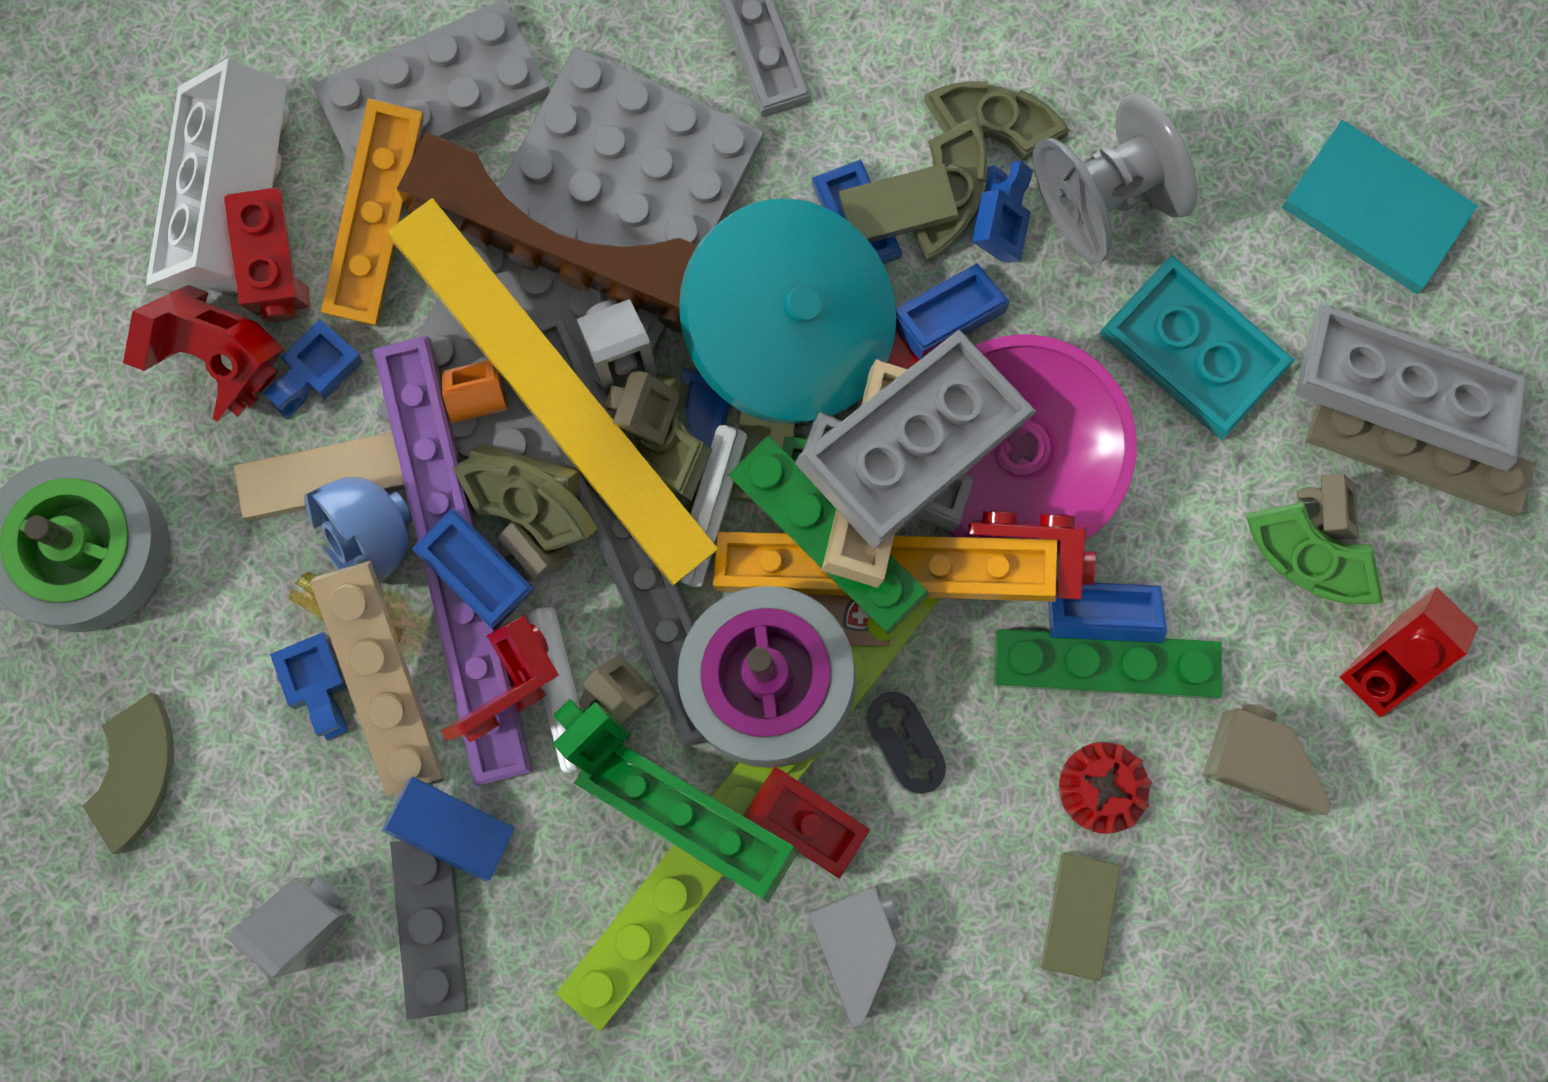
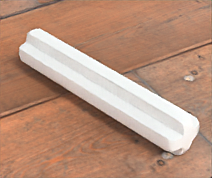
M726 425L718 426L710 447L713 450L702 474L690 513L715 545L717 533L720 532L734 486V481L728 474L741 462L748 439L747 434L742 430ZM712 556L678 583L691 587H702Z
M542 607L529 611L525 617L529 624L535 625L544 635L549 648L547 655L559 676L542 686L547 694L543 700L555 741L566 729L556 720L553 714L569 699L573 700L579 708L580 704L556 611L553 607ZM556 748L560 767L564 773L582 770L566 760Z

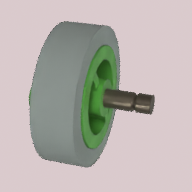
M66 456L36 463L16 474L0 489V603L11 612L29 621L61 631H96L113 626L134 614L147 602L158 587L169 555L167 523L154 497L135 480L103 462L84 457Z

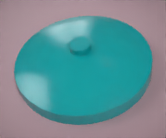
M779 198L759 201L742 207L727 216L703 237L689 259L683 275L679 300L682 334L691 359L701 376L721 398L752 417L779 424H802L813 422L819 412L828 416L837 414L855 404L864 396L869 371L875 360L888 362L895 337L896 306L887 271L876 250L866 237L845 218L823 206L798 199Z

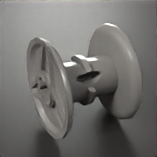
M1139 92L1126 94L1116 110L1118 146L1111 148L1106 145L1100 148L1101 154L1097 152L1092 155V160L1085 163L1081 161L1070 147L1054 138L1037 141L1033 150L1034 173L1040 194L1048 211L1069 245L1079 256L1090 263H1102L1112 248V227L1108 213L1114 209L1127 211L1133 208L1136 203L1135 198L1143 194L1156 209L1173 218L1190 216L1197 206V180L1193 162L1183 138L1162 108L1152 98Z

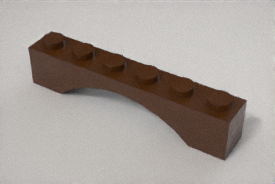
M427 131L425 132L397 187L408 209V215L433 198L470 245L480 249H487L489 245L508 252L507 256L513 262L530 270H537L539 266L558 273L557 277L559 280L576 290L586 292L591 287L609 295V300H615L618 303L630 299L636 313H638L639 309H643L659 316V321L664 326L682 334L679 310L680 289L688 261L698 245L682 238H675L648 245L612 246L587 243L559 234L531 219L511 203L488 176L476 152Z

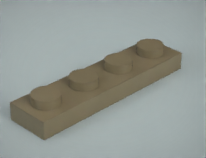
M1318 403L1305 439L1307 443L1511 517L1522 513L1536 466L1534 462L1517 457V462L1505 472Z

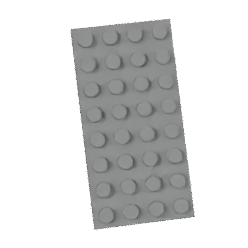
M574 46L498 188L511 203L531 219L559 234L587 243L634 246L682 238L698 245L703 237L723 220L764 140V131ZM489 245L487 249L472 246L534 323L563 313L600 403L604 408L607 396L583 339L577 319L586 316V312L594 305L609 301V295L591 287L586 292L576 290L559 280L557 277L558 273L541 266L537 270L524 268L513 262L507 256L508 252ZM438 298L417 338L427 335L432 340L442 382L444 370L486 361L488 358ZM639 309L637 315L648 335L654 355L667 327L659 321V316ZM503 377L502 380L509 410L454 424L451 422L458 454L466 459L471 458L470 451L480 444H485L565 467L553 438ZM383 399L376 414L381 419L390 422L385 399ZM605 409V411L614 420L616 411Z

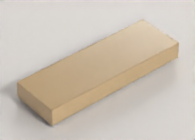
M392 432L234 465L242 518L247 522L306 510L304 503L305 494L344 477L366 478L379 484L386 492L405 489Z

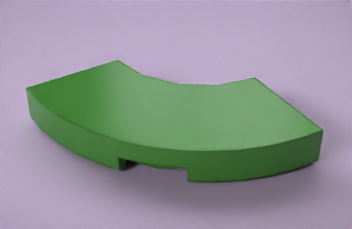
M1303 502L1246 513L1249 529L1257 547L1269 564L1280 575L1283 574L1295 584L1310 591L1312 595L1323 599L1347 604L1384 603L1372 544H1346L1328 537L1311 521Z

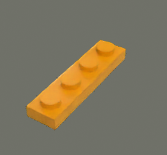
M370 98L367 100L322 303L321 313L324 315L378 327L396 247L389 238L387 230L402 220L405 203L397 187L418 148L424 121L422 111Z

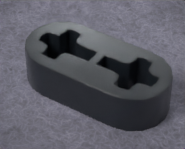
M890 691L879 695L872 701L867 710L866 723L894 779L903 790L911 794L921 795L933 791L942 783L945 777L946 764L919 710L908 696L900 692ZM889 702L893 709L901 707L905 709L907 716L901 721V726L908 739L900 742L891 727L884 729L879 727L877 720L883 715L882 704ZM909 744L912 745L920 759L930 757L935 767L928 771V777L931 781L923 785L919 778L908 780L905 776L904 770L911 765L904 750V747Z

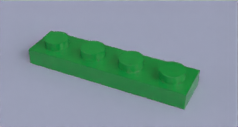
M767 436L728 476L822 569L836 508L797 467L795 461ZM891 555L889 556L884 581L878 588L825 572L887 635L929 595L928 591Z
M997 629L995 631L993 687L1219 699L1222 698V642L1165 638L1163 643L1050 637V632Z
M622 744L590 775L582 770L574 784L767 903H769L799 852L793 845Z

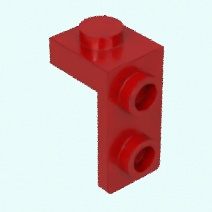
M268 188L227 194L224 202L239 305L256 315H262V320L267 322L286 321L295 318V310L310 308L309 288L294 275L282 192L277 188Z
M983 510L982 520H972L969 522L968 534L1061 540L1057 598L1081 599L1083 585L1094 586L1096 552L1085 551L1086 527L1074 526L1075 516L1040 514V524L1017 523V512Z
M525 615L486 635L515 685L442 729L441 732L446 741L465 735L470 743L500 725L495 715L511 705L516 712H520L538 702L547 695L542 686L559 676L547 655L549 648L544 635L535 625L529 624Z

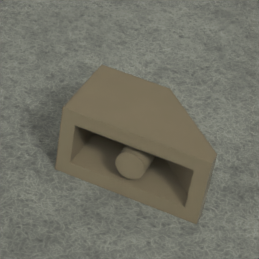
M1244 703L1242 709L1235 708L1222 713L1202 776L1309 816L1328 815L1331 803L1293 728L1275 722L1277 716L1275 712L1253 704Z

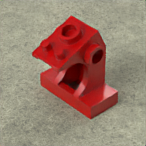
M186 285L133 310L123 363L145 371L179 352L192 354L205 361L208 373L217 381V399L212 418L215 421H219L231 412L239 417L247 407L251 409L259 400L257 395L263 392L278 374V371L272 365L284 351V348L259 323L206 303L207 291ZM221 354L229 358L232 370L224 366Z

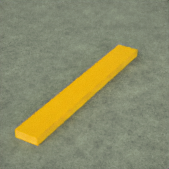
M433 198L387 230L389 238L672 586L677 584L718 550L619 426L613 423L610 415Z

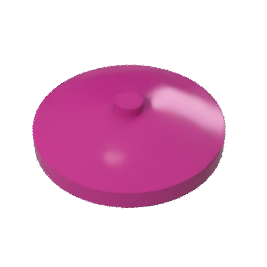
M1032 334L1001 336L975 345L1037 412L1029 421L966 473L974 477L959 525L953 532L947 531L954 537L1040 539L968 534V524L972 520H982L983 510L1017 512V523L1040 524V514H1063L1075 516L1074 526L1086 527L1087 540L1101 529L1116 512L1130 486L1135 469L1137 455L1135 423L1127 399L1120 386L1096 359L1076 346L1059 339ZM1057 540L1058 554L1060 553L1061 540Z

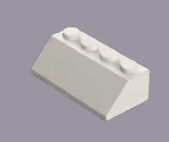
M227 58L178 86L146 287L177 290L186 285H191L208 293L230 295L238 293L224 198L227 194L272 188L273 181L281 167V155L278 153L280 133L289 115V107L285 103L287 82Z

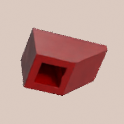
M1435 587L1399 615L1339 678L1381 718L1467 655L1478 626L1438 587Z

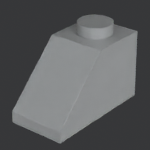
M630 299L621 303L615 300L601 302L591 307L586 312V316L577 319L606 396L609 394L611 386L625 388L631 370L648 372L654 377L657 376L650 340Z
M317 876L314 881L309 878H293L238 925L227 939L268 975L276 978L305 970L351 914L340 905L345 896L326 879Z
M872 886L807 911L852 1028L864 1024L897 945L892 930L901 927L889 894L878 897L875 887Z

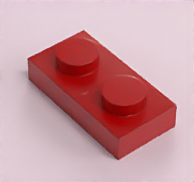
M777 767L772 769L743 815L745 818L793 845L799 850L800 854L839 879L870 831L869 828Z

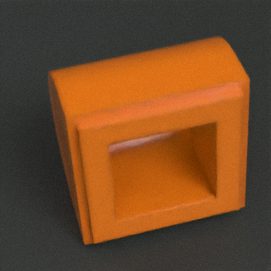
M489 360L444 370L442 373V396L453 424L509 410L502 376Z

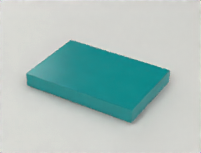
M1341 120L1281 208L1407 289L1418 294L1424 289L1478 205L1349 123Z
M1172 254L1099 332L1106 341L1221 441L1295 361L1293 357Z

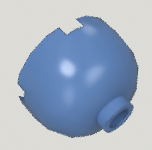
M344 477L327 483L304 495L305 507L313 529L322 525L324 536L331 549L324 546L323 548L338 570L371 560L378 584L398 570L406 558L409 535L405 525L412 522V516L407 504L397 492L388 495L376 482L363 477Z

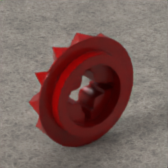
M1096 742L1081 747L1068 758L1060 774L1059 794L1064 809L1078 825L1092 832L1111 834L1123 831L1136 824L1143 812L1149 807L1148 799L1152 782L1147 776L1143 760L1127 750L1124 745ZM1115 765L1113 784L1121 789L1120 792L1128 796L1127 798L1108 797L1104 804H1100L1099 809L1096 810L1099 803L1097 800L1099 790L1091 786V782L1084 780V776L1088 778H1104L1108 771H1112Z

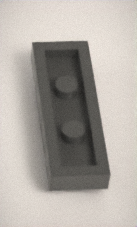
M402 841L390 842L407 1020L466 1012L469 1008L454 866Z

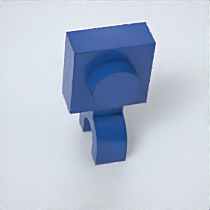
M1022 161L1012 162L1008 177L997 166H988L986 184L988 191L982 192L972 239L974 244L999 261L1007 263L1019 262L1022 259L1031 214L1028 209L1022 206L1024 193L1029 187L1033 170Z
M319 319L281 356L284 364L290 370L283 377L272 383L263 394L271 401L270 404L288 420L305 403L308 393L312 389L325 399L363 360L357 351Z
M322 632L271 653L270 656L288 706L298 709L307 705L315 734L319 737L324 735L327 741L348 733L349 730L341 709L333 697V693L348 687L330 637Z

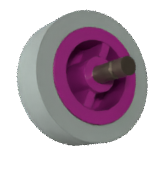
M760 586L743 589L720 599L697 619L681 649L678 664V686L688 717L697 730L715 749L725 756L746 765L773 768L793 765L814 756L838 735L845 725L854 703L856 670L849 641L836 618L824 606L813 598L792 589Z

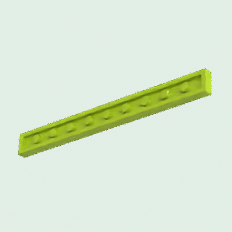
M925 598L889 635L870 617L868 618L867 628L871 636L880 641H888L890 637V646H850L856 670V693L851 712L941 598ZM820 752L796 764L777 768L798 781ZM739 762L713 794L712 798L743 816L773 768L755 767ZM673 845L555 994L597 1030L601 1031L723 875Z

